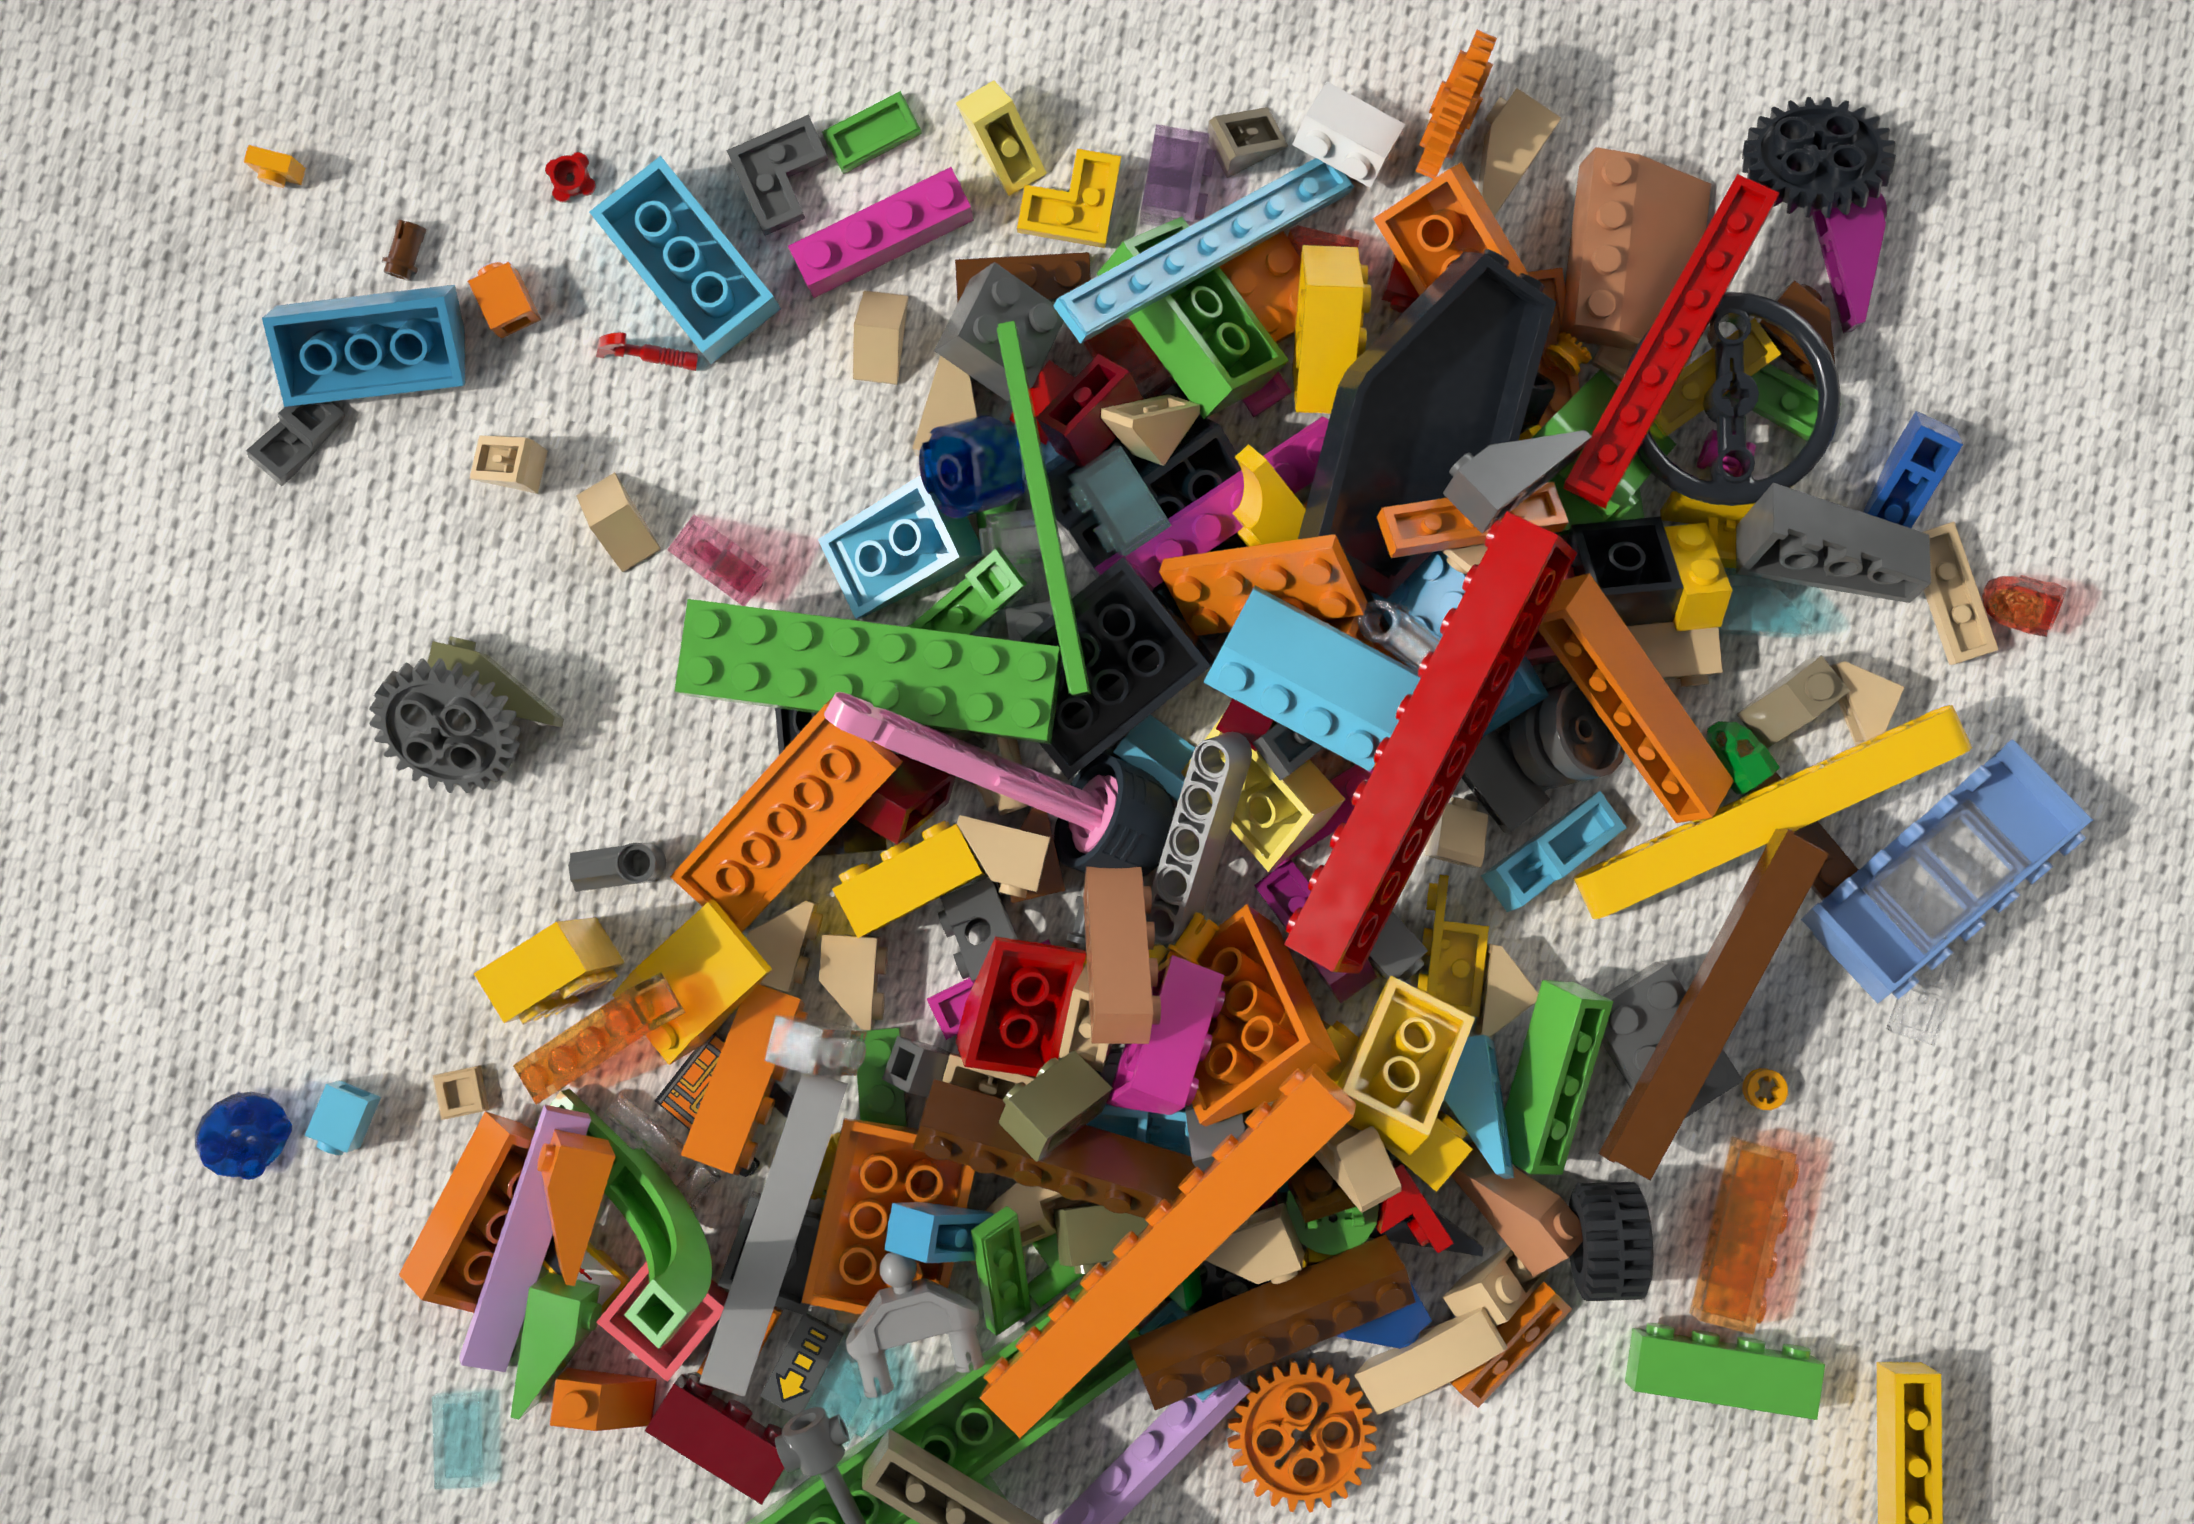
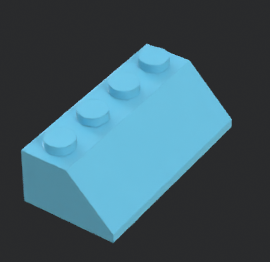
M1255 585L1203 683L1362 768L1371 771L1375 765L1374 755L1379 744L1385 737H1391L1398 723L1396 712L1401 701L1407 694H1413L1421 678L1418 676L1417 671Z

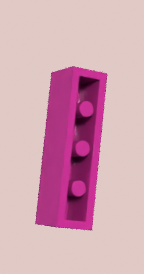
M949 167L788 245V248L813 298H816L974 221L970 203L952 167Z

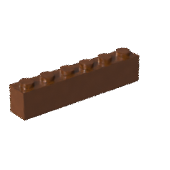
M936 1079L932 1083L926 1100L913 1149L924 1152L933 1159H948L968 1165L980 1173H995L1014 1179L1023 1186H1038L1058 1192L1070 1200H1085L1104 1206L1113 1213H1128L1141 1218H1146L1151 1210L1163 1199L1171 1203L1182 1193L1178 1188L1179 1184L1196 1168L1191 1156L1089 1125L1082 1127L1040 1161L1036 1162L999 1124L1006 1105L1003 1099Z
M1385 1234L1298 1270V1274L1294 1278L1279 1284L1268 1282L1130 1339L1127 1342L1153 1408L1156 1411L1411 1305L1416 1301L1406 1267Z

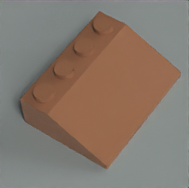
M1595 147L1579 165L1565 280L1566 294L1559 334L1566 332V334H1571L1572 338H1577L1579 342L1635 351L1640 340L1654 324L1706 231L1711 183L1640 154Z

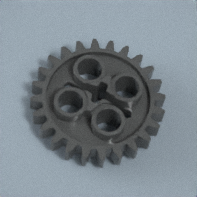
M422 658L414 668L409 663H404L398 672L393 670L386 680L383 681L374 694L376 699L369 708L375 714L369 724L371 727L380 729L374 738L375 742L388 743L389 745L383 755L385 757L397 756L400 759L396 767L398 771L410 767L413 770L412 780L417 781L422 776L428 778L429 788L434 789L438 782H444L448 793H452L457 784L461 786L465 793H470L475 784L484 790L491 780L498 782L504 771L507 772L515 759L514 755L520 747V743L516 738L521 728L511 724L517 713L516 711L502 709L508 697H494L491 694L495 687L494 682L483 686L479 684L480 672L477 670L467 677L463 675L461 663H457L453 670L450 671L447 670L443 659L439 658L431 669L426 660Z

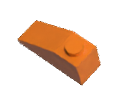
M554 1129L550 1144L544 1143L540 1150L537 1170L541 1171L559 1267L565 1284L575 1286L615 1154L609 1140Z

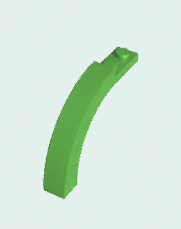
M570 1088L562 1090L549 1106L588 1113L591 1122L586 1136L609 1140L614 1151L615 1159L604 1194L622 1213L637 1236L644 1251L649 1270V1284L624 1315L659 1349L674 1337L706 1297L710 1288L712 1260L703 1229L690 1205L674 1182L642 1147L636 1149L629 1147Z

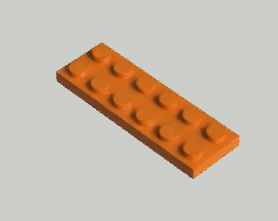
M832 698L670 876L702 907L708 901L715 899L741 932L754 921L903 762L890 749L874 741L870 742L845 732L825 718L824 712Z

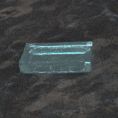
M481 1392L436 1393L432 1396L434 1489L481 1487L484 1484Z

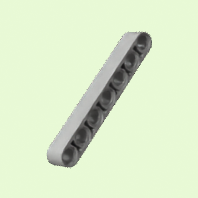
M807 1070L802 1072L699 1383L745 1397L848 1085L847 1083Z

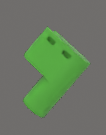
M1056 1234L1032 1243L1049 1266L1028 1283L1029 1294L1040 1308L1084 1275L1075 1274L1074 1267L1060 1265Z

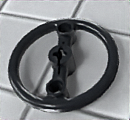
M1726 292L1709 322L1710 326L1707 331L1708 343L1715 349L1716 381L1704 395L1703 401L1706 415L1717 424L1718 456L1711 463L1710 469L1713 479L1711 481L1699 479L1678 467L1659 448L1650 430L1637 454L1652 474L1672 490L1701 502L1735 506L1756 503L1772 483L1791 488L1811 472L1825 454L1834 436L1840 414L1841 392L1838 372L1832 355L1821 336L1807 320L1791 308L1773 299L1752 293ZM1749 317L1762 319L1778 327L1793 339L1801 348L1812 367L1818 391L1817 417L1807 443L1795 459L1783 469L1760 480H1756L1752 476L1755 460L1750 450L1746 447V415L1753 410L1759 396L1757 384L1751 376L1744 373V341L1751 331ZM1730 322L1735 325L1739 332L1738 339L1730 340L1723 337L1719 330V323ZM1650 329L1638 343L1634 353L1632 354L1629 360L1627 370L1630 367L1633 359L1635 358L1638 350L1640 349ZM1727 390L1730 391L1731 398L1739 399V402L1734 407H1731L1729 399H1722V395ZM1724 457H1734L1740 462L1742 466V475L1740 477H1733L1725 472L1722 465Z

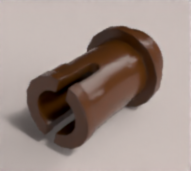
M403 220L397 221L388 257L382 258V263L385 264L384 273L406 281H410L412 273L417 274L418 268L414 267L424 235L426 234L424 227L408 221L406 223Z

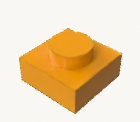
M248 145L244 163L258 173V180L280 188L285 187L286 181L298 185L302 184L306 168L294 157Z

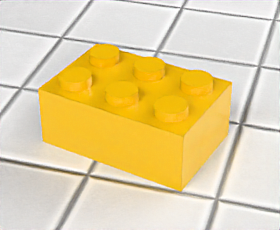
M1302 245L1292 362L1296 412L1331 414L1336 391L1347 369L1366 351L1367 330L1363 327L1364 313L1370 312L1371 285L1367 284L1368 265L1360 264L1358 247Z
M944 820L921 832L924 841L910 847L908 842H902L880 854L883 860L882 863L870 868L868 863H862L839 875L842 884L832 888L857 938L867 936L940 898V896L986 874V871L957 824L951 826L949 821L946 822Z

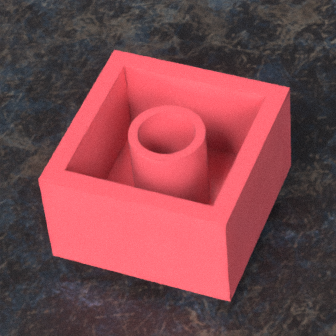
M646 1261L596 1323L668 1382L721 1318L729 1293L711 1279L706 1297L674 1337L658 1349L624 1315L649 1284V1270Z

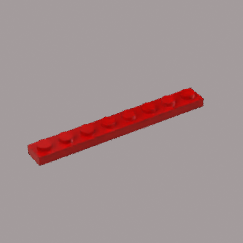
M1739 174L1736 175L1591 435L1592 437L1585 445L1567 477L1563 489L1604 509L1607 508L1773 209L1779 192Z

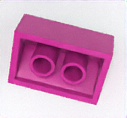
M1174 955L1158 966L1157 986L1151 988L1152 995L1160 996L1161 999L1160 1024L1152 1025L1149 1044L1124 1045L1112 1083L1113 1089L1106 1102L1107 1104L1115 1107L1172 1115L1183 1109L1185 1105L1189 1106L1192 1103L1199 1084V1080L1194 1078L1198 1061L1202 1062L1206 1058L1212 1042V1035L1207 1034L1212 1017L1216 1018L1225 999V992L1220 990L1224 978L1223 974Z

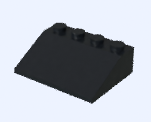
M1125 556L1072 598L1091 694L1074 697L1069 693L1062 660L1051 744L1039 743L1068 780L1211 667L1215 660V657L1190 626ZM1052 614L1020 642L1060 647L1054 615Z

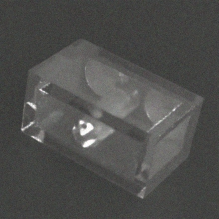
M776 1015L765 1061L810 1075L856 1076L858 1068L862 1065L866 1055L865 1039L867 1031L822 1018Z

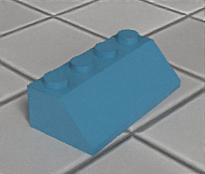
M455 285L276 305L262 317L284 407L465 385V328Z

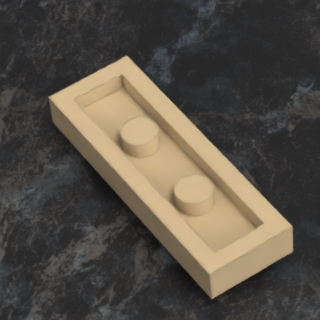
M1955 522L1924 531L1923 533L1929 534L1931 584L1924 589V593L1949 665L1999 650Z

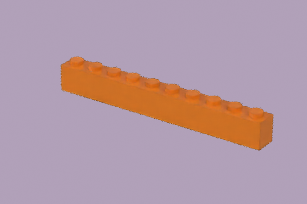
M1315 1063L1305 1073L1300 1068L1292 1072L1279 1087L1283 1094L1271 1106L1266 1101L1262 1102L1247 1117L1245 1123L1249 1127L1237 1139L1232 1134L1228 1135L1214 1149L1211 1155L1215 1160L1204 1171L1197 1166L1182 1180L1178 1186L1182 1193L1171 1203L1166 1199L1160 1201L1146 1216L1145 1220L1149 1225L1142 1232L1136 1235L1133 1231H1130L1112 1250L1116 1257L1105 1268L1100 1263H1097L1080 1281L1079 1284L1083 1289L1073 1299L1067 1294L1064 1295L1048 1312L1047 1315L1051 1320L1041 1330L1035 1325L1031 1327L1015 1345L1019 1351L1009 1361L1002 1356L986 1372L983 1378L988 1383L980 1399L1019 1438L1040 1420L1354 1117L1356 1103Z

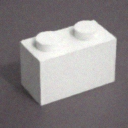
M1327 81L1306 113L1292 145L1371 188L1391 155L1406 124Z

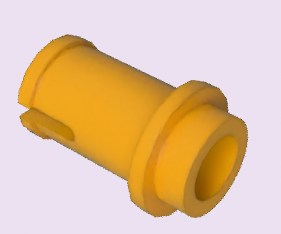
M1195 912L1192 920L1175 945L1169 944L1167 947L1170 952L1166 959L1174 955L1200 965L1197 962L1198 958L1220 927L1210 919L1206 921L1204 915Z

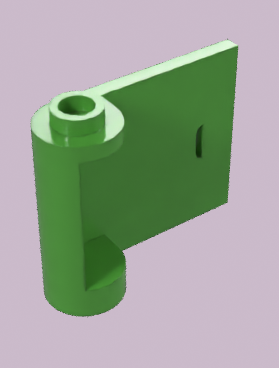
M1600 369L1532 438L1586 430L1592 435L1618 386ZM1655 422L1653 423L1650 433L1659 448L1667 456L1677 444L1669 436L1665 437ZM1580 454L1574 462L1558 473L1565 481ZM1636 454L1606 509L1588 500L1586 501L1605 520L1612 514L1619 520L1639 501L1633 494L1652 472Z

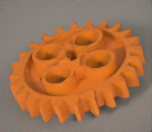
M1477 29L1467 52L1460 50L1447 81L1442 80L1429 110L1432 116L1419 146L1425 149L1415 172L1434 179L1437 177L1446 157L1452 159L1465 129H1470L1483 100L1480 94L1493 67V63L1488 62V59L1497 40L1496 37Z
M1290 1358L1289 1371L1282 1372L1278 1364L1274 1362L1272 1363L1273 1377L1268 1379L1264 1374L1257 1371L1255 1374L1259 1387L1254 1389L1247 1385L1250 1389V1392L1246 1395L1247 1402L1240 1401L1233 1408L1241 1415V1418H1230L1227 1421L1228 1428L1239 1432V1434L1227 1438L1229 1448L1241 1449V1451L1231 1457L1233 1466L1247 1465L1240 1474L1241 1481L1247 1483L1257 1479L1253 1488L1255 1496L1259 1497L1269 1490L1270 1503L1273 1507L1280 1502L1282 1497L1287 1498L1290 1512H1294L1298 1500H1304L1308 1511L1313 1512L1315 1499L1321 1498L1323 1503L1330 1508L1332 1507L1331 1493L1336 1491L1341 1497L1346 1499L1348 1494L1344 1484L1347 1481L1359 1486L1362 1484L1359 1475L1355 1471L1357 1467L1371 1469L1370 1461L1362 1454L1363 1452L1376 1451L1374 1441L1366 1438L1365 1435L1372 1434L1377 1429L1374 1422L1362 1419L1372 1413V1409L1369 1403L1356 1405L1363 1396V1392L1359 1386L1346 1391L1350 1382V1378L1346 1373L1333 1380L1334 1368L1332 1364L1328 1363L1321 1373H1318L1313 1358H1309L1305 1370H1299L1295 1359ZM1297 1392L1305 1393L1310 1397L1308 1406L1299 1412L1291 1411L1286 1407L1287 1399ZM1327 1402L1328 1408L1313 1420L1317 1413V1408L1321 1403ZM1335 1421L1345 1425V1432L1339 1439L1327 1440L1323 1438L1322 1431L1328 1423ZM1309 1426L1308 1431L1311 1439L1306 1441L1300 1438L1295 1443L1292 1431L1297 1428L1303 1432ZM1267 1429H1275L1281 1433L1279 1443L1270 1448L1259 1445L1257 1438L1260 1433ZM1290 1450L1284 1464L1281 1467H1276V1460L1283 1457ZM1311 1458L1317 1462V1467L1311 1475L1299 1476L1293 1471L1295 1464L1300 1459Z

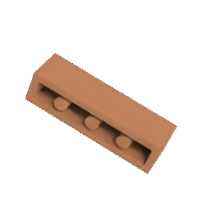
M1086 867L1083 904L1091 1043L1149 1044L1152 1025H1159L1161 1020L1160 996L1152 995L1151 988L1157 986L1158 963L1157 958H1149L1148 951L1154 949L1155 943L1154 922H1146V914L1151 913L1152 907L1151 886H1143L1142 867Z

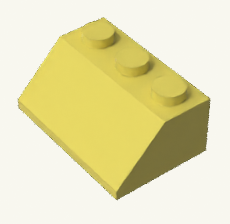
M1221 718L1213 727V729L1205 738V740L1223 734L1222 732L1216 730V727L1220 722ZM1274 720L1268 731L1277 724ZM1220 749V757L1222 761L1225 763V755ZM1252 750L1251 763L1230 829L1269 872L1322 829L1345 801V798L1310 759L1280 781L1258 750ZM1191 759L1181 771L1185 778ZM1207 792V798L1212 804V798L1209 792Z

